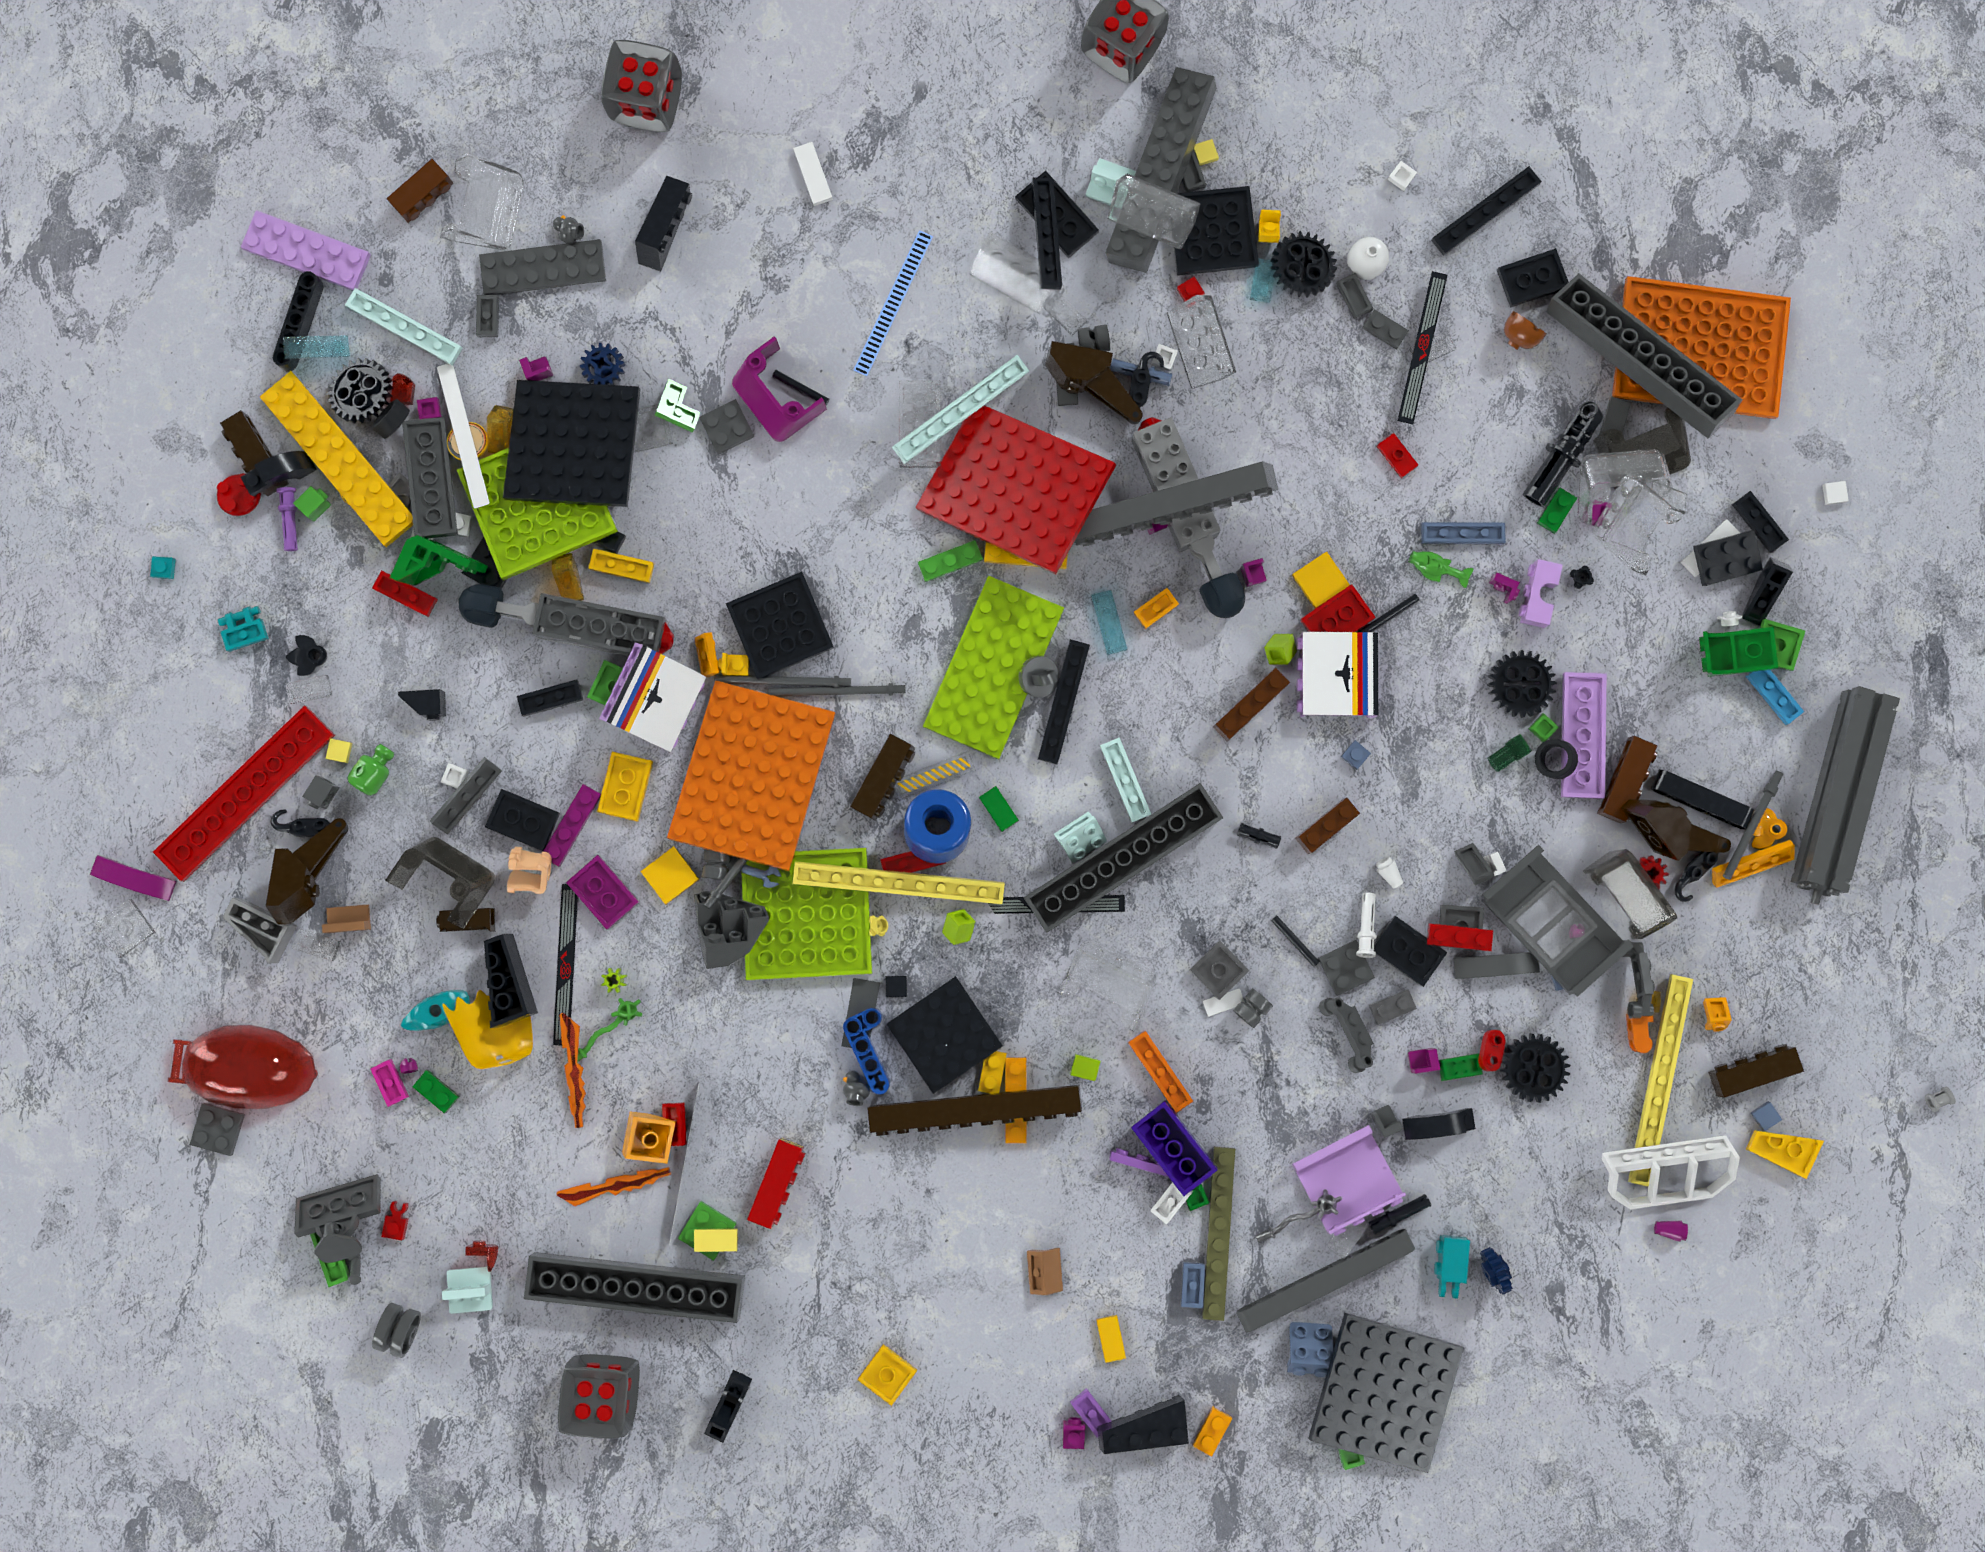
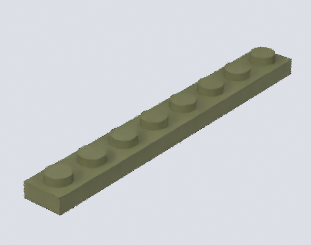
M1213 1147V1162L1218 1167V1171L1212 1174L1202 1312V1318L1206 1320L1224 1321L1236 1150L1229 1147Z

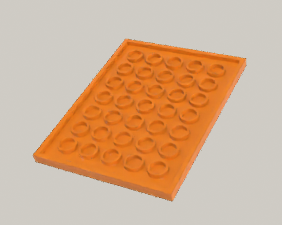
M1631 276L1626 277L1622 307L1739 396L1742 402L1734 414L1770 419L1779 417L1791 297ZM1615 366L1613 397L1663 404Z
M715 680L667 838L790 872L836 713Z

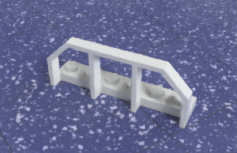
M1727 1136L1602 1153V1161L1609 1172L1607 1190L1612 1198L1629 1209L1713 1198L1736 1180L1740 1159ZM1730 1157L1726 1173L1708 1187L1694 1189L1698 1161ZM1688 1163L1684 1191L1657 1194L1660 1167ZM1651 1168L1647 1196L1628 1199L1616 1191L1618 1173Z

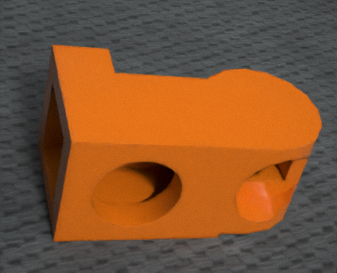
M1626 1014L1630 1048L1634 1052H1649L1653 1043L1649 1037L1648 1022H1654L1653 1016L1631 1019Z

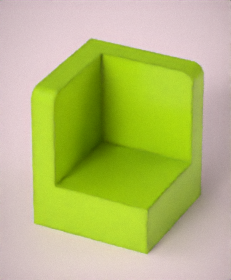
M1274 634L1264 646L1269 665H1288L1297 653L1293 634Z
M965 909L947 913L942 933L953 945L968 942L971 940L976 921Z
M1075 1054L1070 1075L1096 1081L1101 1061Z

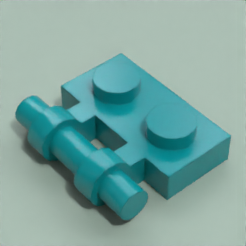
M259 606L245 607L240 612L234 614L230 612L225 614V617L218 619L220 626L227 625L228 629L220 631L226 651L231 652L269 639L263 619L254 620L255 615L261 614ZM245 619L246 623L236 626V621Z

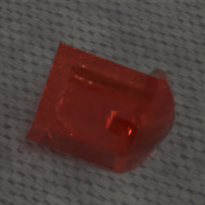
M395 374L392 377L393 389L390 402L398 399L404 405H413L415 383L404 374Z
M475 1240L473 1244L466 1246L465 1256H487L488 1272H491L497 1260L498 1245L486 1244L484 1240Z

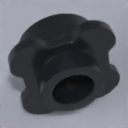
M1582 566L1580 569H1573L1570 572V577L1573 578L1576 589H1581L1582 586L1591 585L1594 582L1588 566Z

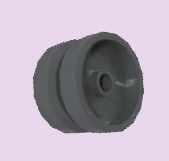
M392 1302L388 1304L377 1324L372 1340V1348L381 1352H385L390 1348L391 1355L399 1358L405 1357L417 1334L421 1313L410 1308L404 1312L401 1305Z

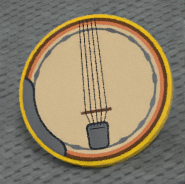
M468 422L477 457L479 458L487 449L488 435L479 424ZM452 429L447 437V447L453 457L461 460Z

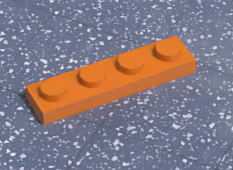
M1143 1031L1128 1042L1175 1113L1193 1102L1146 1031Z

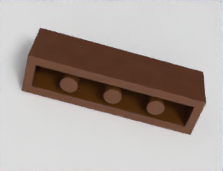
M1275 668L1222 717L1213 728L1228 742L1290 683L1289 680Z
M1635 735L1628 737L1597 814L1618 823L1629 821L1621 807L1629 799L1640 798L1642 790H1640L1641 785L1648 779L1650 774L1648 768L1650 763H1653L1657 757L1656 749L1658 745Z

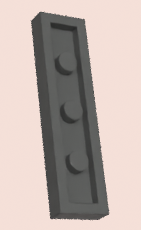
M484 757L431 818L430 822L448 835L502 770Z

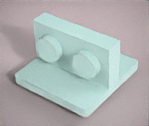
M1100 158L1097 165L1093 167L1086 197L1122 209L1136 171Z
M1089 811L1054 833V836L1072 863L1082 859L1107 841L1096 818Z
M489 1266L447 1271L448 1288L442 1291V1300H449V1312L451 1314L485 1311L493 1308Z

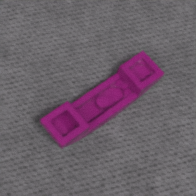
M100 855L96 856L90 875L101 880L166 901H170L177 882L118 863V861Z

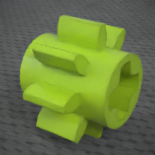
M608 968L609 974L601 975L602 978H605L601 986H607L608 993H611L613 988H615L617 993H620V987L627 986L624 983V978L627 975L620 974L621 968H617L615 972H613L612 968ZM616 976L618 984L612 985L613 981L610 978Z

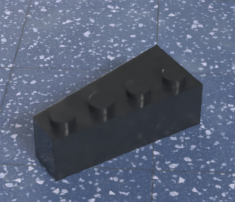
M666 175L635 240L638 264L660 272L662 271L679 224L684 217L686 206L690 204L692 199L689 183Z
M500 934L485 940L486 969H488L487 988H489L490 995L488 1006L489 1010H491L490 1028L503 1027L538 1014L514 935Z
M1180 1395L1174 1396L1167 1401L1156 1403L1154 1406L1144 1410L1135 1411L1126 1417H1120L1097 1426L1099 1449L1103 1454L1189 1444L1185 1400Z

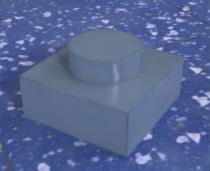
M1354 740L1341 757L1357 770L1371 753Z

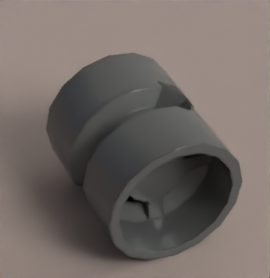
M1107 324L1095 326L1093 330L1090 327L1078 329L1080 347L1106 352L1110 351V337Z
M704 849L703 860L707 864L702 868L701 878L723 879L729 872L726 864L730 863L731 856Z
M1252 988L1245 996L1246 1002H1240L1233 1011L1248 1025L1255 1028L1261 1020L1260 1015H1266L1273 1005Z

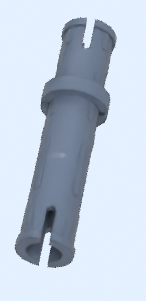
M1113 358L1110 370L1132 376L1138 365ZM1152 366L1148 368L1151 377L1150 383L1155 382L1170 386L1172 373L1155 370V367Z

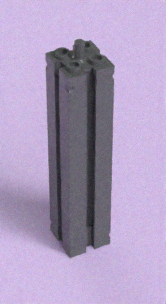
M1861 686L1841 692L1840 704L1837 707L1796 859L1795 872L1791 878V882L1798 884L1797 887L1800 889H1814L1810 903L1819 905L1822 895L1830 897L1831 895L1839 896L1840 893L1849 892L1850 880H1852L1894 724L1897 712L1896 707L1899 705L1900 698L1885 693L1879 694L1875 690Z

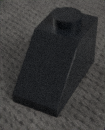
M433 689L398 692V696L420 716L427 717L428 721L440 720L439 717L446 716L445 691Z

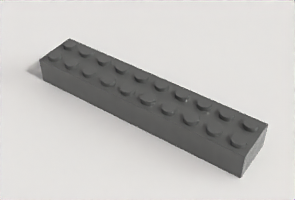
M1179 67L1175 68L1105 254L1109 263L1147 273L1168 219L1172 203L1179 190L1217 87L1214 76Z
M1578 273L1552 297L1546 311L1550 316L1707 439L1736 412L1741 404L1742 399L1581 274Z
M1261 461L1092 509L1074 543H1076V546H1090L1095 544V540L1102 539V541L1114 539V535L1121 534V536L1133 534L1134 529H1140L1141 531L1153 528L1152 524L1160 523V525L1172 523V519L1180 518V520L1191 518L1192 513L1206 514L1212 512L1214 507H1220V509L1231 507L1232 502L1240 501V503L1252 501L1254 496H1260V498L1273 495L1272 491L1278 490L1273 465Z
M1199 783L1025 896L1024 900L1045 932L1048 933L1223 819V816L1202 784Z
M534 1252L529 1255L524 1299L737 1323L741 1316L745 1275Z

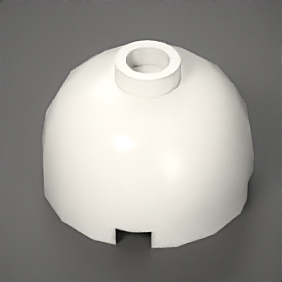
M1376 237L1359 239L1352 245L1347 255L1348 267L1350 266L1353 274L1356 273L1357 277L1363 280H1372L1382 274L1389 262V251L1386 244Z

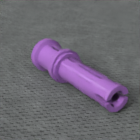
M277 488L280 501L278 510L282 516L284 551H297L295 512L298 508L293 504L295 502L294 493L296 488Z

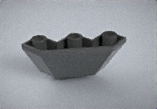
M704 891L700 894H694L698 937L706 969L729 966L751 951L769 921V916L764 906L722 894L721 900H717L714 906L708 909L704 906V903L710 897V892Z

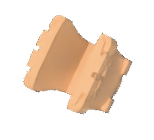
M515 846L509 855L508 869L513 871L510 873L507 881V893L532 891L535 894H543L551 874V855L547 852H542L541 854L522 850V847ZM521 870H538L541 871V875Z

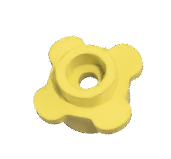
M874 915L869 917V934L871 936H884L888 930V922L885 917H875Z

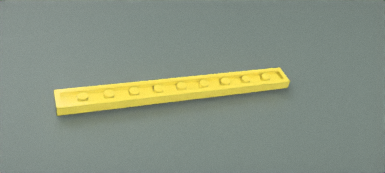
M795 862L793 884L994 904L1003 903L1005 886L1004 882L805 862Z
M1673 974L1669 976L1635 1148L1660 1145L1693 979ZM1651 1168L1630 1171L1628 1182L1648 1187Z

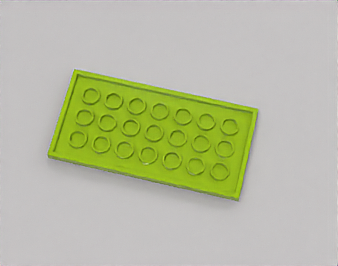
M988 575L923 724V728L999 760L1028 694L1022 690L1019 684V672L1022 671L1023 663L1029 658L1035 656L1044 657L1064 607Z

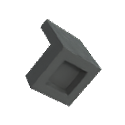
M1389 1105L1370 1113L1380 1136L1383 1138L1404 1129Z

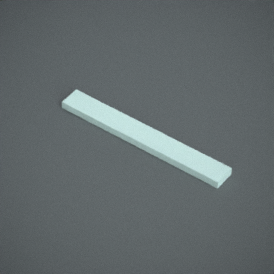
M1016 355L892 447L904 464L1026 375L1029 372L1028 368L1020 357Z

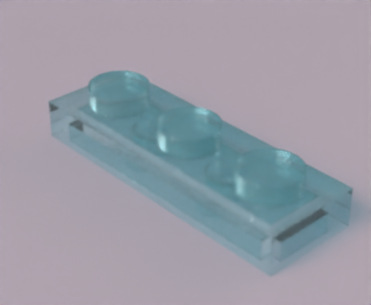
M348 335L283 337L285 359L350 357Z
M1108 590L1091 595L1107 656L1126 651L1127 645L1112 591Z

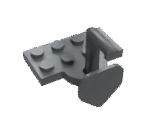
M372 1175L296 1198L294 1234L299 1238L316 1233L321 1240L315 1247L314 1253L322 1262L332 1263L348 1258L351 1262L348 1282L352 1285H357L361 1282L360 1253L362 1252V1245L357 1238L351 1236L358 1228L360 1219L381 1213V1178L379 1175Z

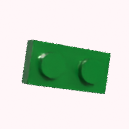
M1561 487L1558 488L1537 524L1555 534L1576 502L1577 497Z
M426 1070L412 1086L444 1114L449 1111L460 1097L429 1070Z

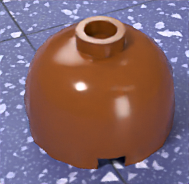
M1512 311L1504 325L1505 336L1509 339L1507 344L1516 350L1519 347L1532 349L1538 346L1547 335L1546 332L1538 329L1535 324L1515 311Z

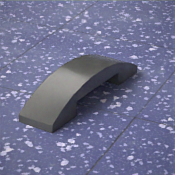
M1530 952L1453 958L1455 979L1540 972L1539 961Z

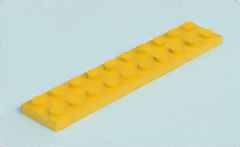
M292 371L287 373L260 396L262 401L386 548L413 526L410 510Z

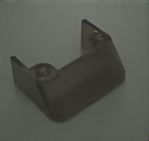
M431 837L406 850L385 881L403 890L416 869L426 860L455 879L450 886V895L458 903L447 921L464 929L494 884V873L438 837Z
M1629 850L1609 851L1583 870L1585 874H1592L1590 877L1596 885L1608 888L1631 921H1629L1630 927L1628 929L1632 934L1630 935L1632 939H1643L1671 924L1678 918L1668 901Z

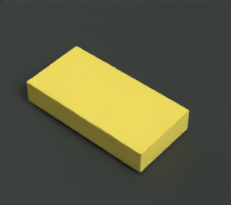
M738 1229L694 1230V1252L738 1251Z

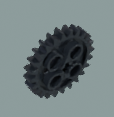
M1299 231L1297 237L1294 233H1291L1289 238L1285 236L1282 242L1277 244V248L1272 253L1274 256H1272L1270 262L1274 264H1272L1270 269L1276 271L1273 274V278L1279 277L1277 285L1283 283V290L1290 288V295L1297 291L1298 297L1305 293L1306 298H1308L1311 292L1316 296L1319 291L1323 292L1326 287H1329L1335 277L1334 273L1337 267L1333 265H1335L1337 259L1332 258L1335 252H1329L1328 249L1331 245L1324 246L1325 239L1323 238L1318 241L1317 234L1311 238L1310 232L1303 236L1302 232ZM1291 251L1297 252L1299 256L1294 255ZM1311 254L1316 255L1318 259H1314ZM1289 270L1295 271L1296 275L1291 274ZM1302 271H1303V275H1302V276H1303V281L1300 280ZM1309 273L1314 274L1316 278H1312Z
M357 358L356 364L349 360L348 367L342 364L343 370H336L338 376L331 377L334 384H328L332 391L327 392L331 397L328 400L332 404L331 409L340 418L347 422L350 420L354 424L357 420L363 424L365 418L370 422L372 415L378 418L377 411L384 412L385 410L382 406L389 405L390 403L386 399L392 397L388 392L393 389L389 384L392 382L389 372L375 360L370 361L367 358L364 361Z
M1520 650L1517 656L1515 651H1512L1510 657L1505 654L1502 656L1503 661L1500 659L1496 661L1498 667H1491L1495 674L1488 675V678L1493 680V682L1487 684V686L1493 687V690L1488 694H1495L1496 697L1492 702L1499 701L1500 703L1497 708L1499 709L1504 706V714L1512 711V717H1515L1519 712L1520 717L1524 718L1527 712L1528 716L1531 717L1534 716V711L1538 714L1542 712L1541 707H1548L1546 701H1553L1549 694L1556 693V690L1551 688V686L1557 684V682L1551 681V678L1556 674H1549L1548 671L1552 666L1545 667L1544 664L1547 660L1539 661L1540 654L1532 657V651L1524 655V651ZM1508 669H1512L1515 672L1514 679L1507 675ZM1529 669H1533L1536 672L1535 679L1528 675ZM1519 681H1521L1522 683L1539 682V683H1540V686H1538V685H1527V686H1525V687H1522V685L1504 686V682H1506V683H1517V682H1519ZM1509 689L1516 693L1515 699L1509 698ZM1530 689H1533L1536 692V699L1530 698Z
M1529 1033V1039L1525 1035H1521V1042L1513 1039L1515 1046L1507 1045L1510 1052L1503 1053L1507 1059L1502 1060L1505 1068L1500 1069L1501 1072L1506 1073L1502 1080L1509 1081L1506 1088L1514 1087L1512 1094L1517 1095L1520 1092L1519 1099L1524 1100L1527 1096L1528 1102H1532L1534 1097L1538 1103H1541L1542 1097L1546 1101H1550L1549 1094L1557 1097L1555 1090L1563 1091L1561 1083L1568 1084L1564 1076L1570 1075L1569 1072L1565 1071V1068L1571 1065L1564 1063L1569 1056L1561 1055L1565 1049L1562 1047L1557 1048L1558 1041L1550 1043L1551 1037L1549 1036L1543 1040V1034H1538L1535 1038L1533 1033ZM1525 1050L1530 1052V1059L1528 1061H1524L1522 1058ZM1546 1054L1551 1056V1062L1548 1065H1545L1543 1062ZM1532 1065L1539 1066V1069L1532 1070ZM1522 1071L1527 1073V1079L1524 1082L1519 1080V1074ZM1543 1075H1546L1548 1078V1082L1546 1085L1542 1086L1540 1083V1078Z

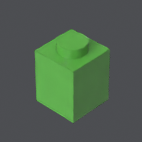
M312 486L293 503L312 521H316L332 505L327 500L329 496L321 488L316 490Z

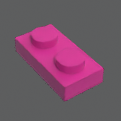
M392 1059L370 1068L387 1107L409 1097Z

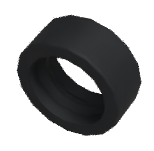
M398 399L393 400L384 409L385 411L380 413L372 425V429L384 439L391 436L409 415V408Z
M1560 739L1544 741L1535 753L1537 770L1542 775L1552 779H1563L1570 776L1578 764L1576 749L1570 743ZM1553 747L1563 748L1568 755L1567 764L1560 771L1549 770L1545 764V756Z

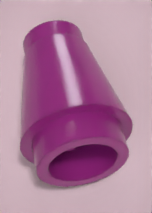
M1656 1221L1654 1234L1681 1242V1240L1686 1241L1688 1224L1682 1221Z

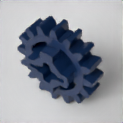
M599 343L598 348L591 345L592 351L585 350L587 356L580 358L584 362V364L580 365V368L584 370L581 374L584 378H587L589 384L594 382V384L607 385L610 383L614 385L613 381L615 379L619 382L621 381L619 374H625L621 367H625L626 364L624 361H621L624 357L621 353L618 354L619 350L616 347L612 349L609 343H607L606 347ZM611 356L615 358L616 365L611 362ZM590 367H592L593 369H595V370H594V374H595V375H592V374H591V372H590Z
M1489 1247L1482 1250L1480 1255L1483 1262L1480 1265L1491 1287H1495L1496 1290L1498 1289L1502 1295L1512 1291L1513 1288L1510 1281L1512 1276L1507 1262L1503 1260L1500 1254L1497 1255L1493 1248Z

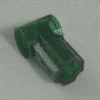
M1518 734L1507 741L1505 746L1487 757L1491 767L1496 772H1499L1515 760L1518 761L1532 752V749L1523 736Z

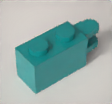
M1440 1235V1240L1436 1242V1253L1439 1254L1438 1262L1434 1264V1274L1439 1279V1297H1445L1447 1282H1452L1451 1295L1455 1299H1458L1460 1283L1467 1284L1470 1240L1466 1237Z

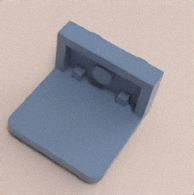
M1291 1322L1289 1326L1290 1358L1287 1363V1372L1297 1376L1314 1374L1316 1377H1326L1333 1354L1332 1326L1329 1324Z

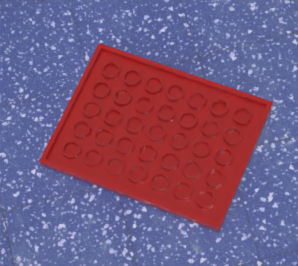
M984 405L963 421L915 508L1056 575L1117 465L1111 460Z

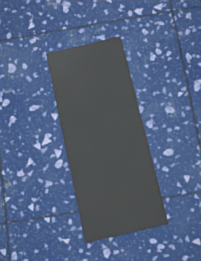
M853 978L846 1020L869 1008H876L880 982ZM871 1011L867 1014L868 1022L873 1023L875 1012ZM850 1021L848 1023L849 1031L857 1032L859 1024L856 1021ZM872 1028L867 1030L869 1037H871ZM844 1032L841 1046L852 1048ZM859 1040L857 1042V1049L866 1051L868 1049L867 1042Z

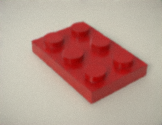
M1351 584L1301 618L1300 621L1308 632H1356L1376 617L1353 584Z

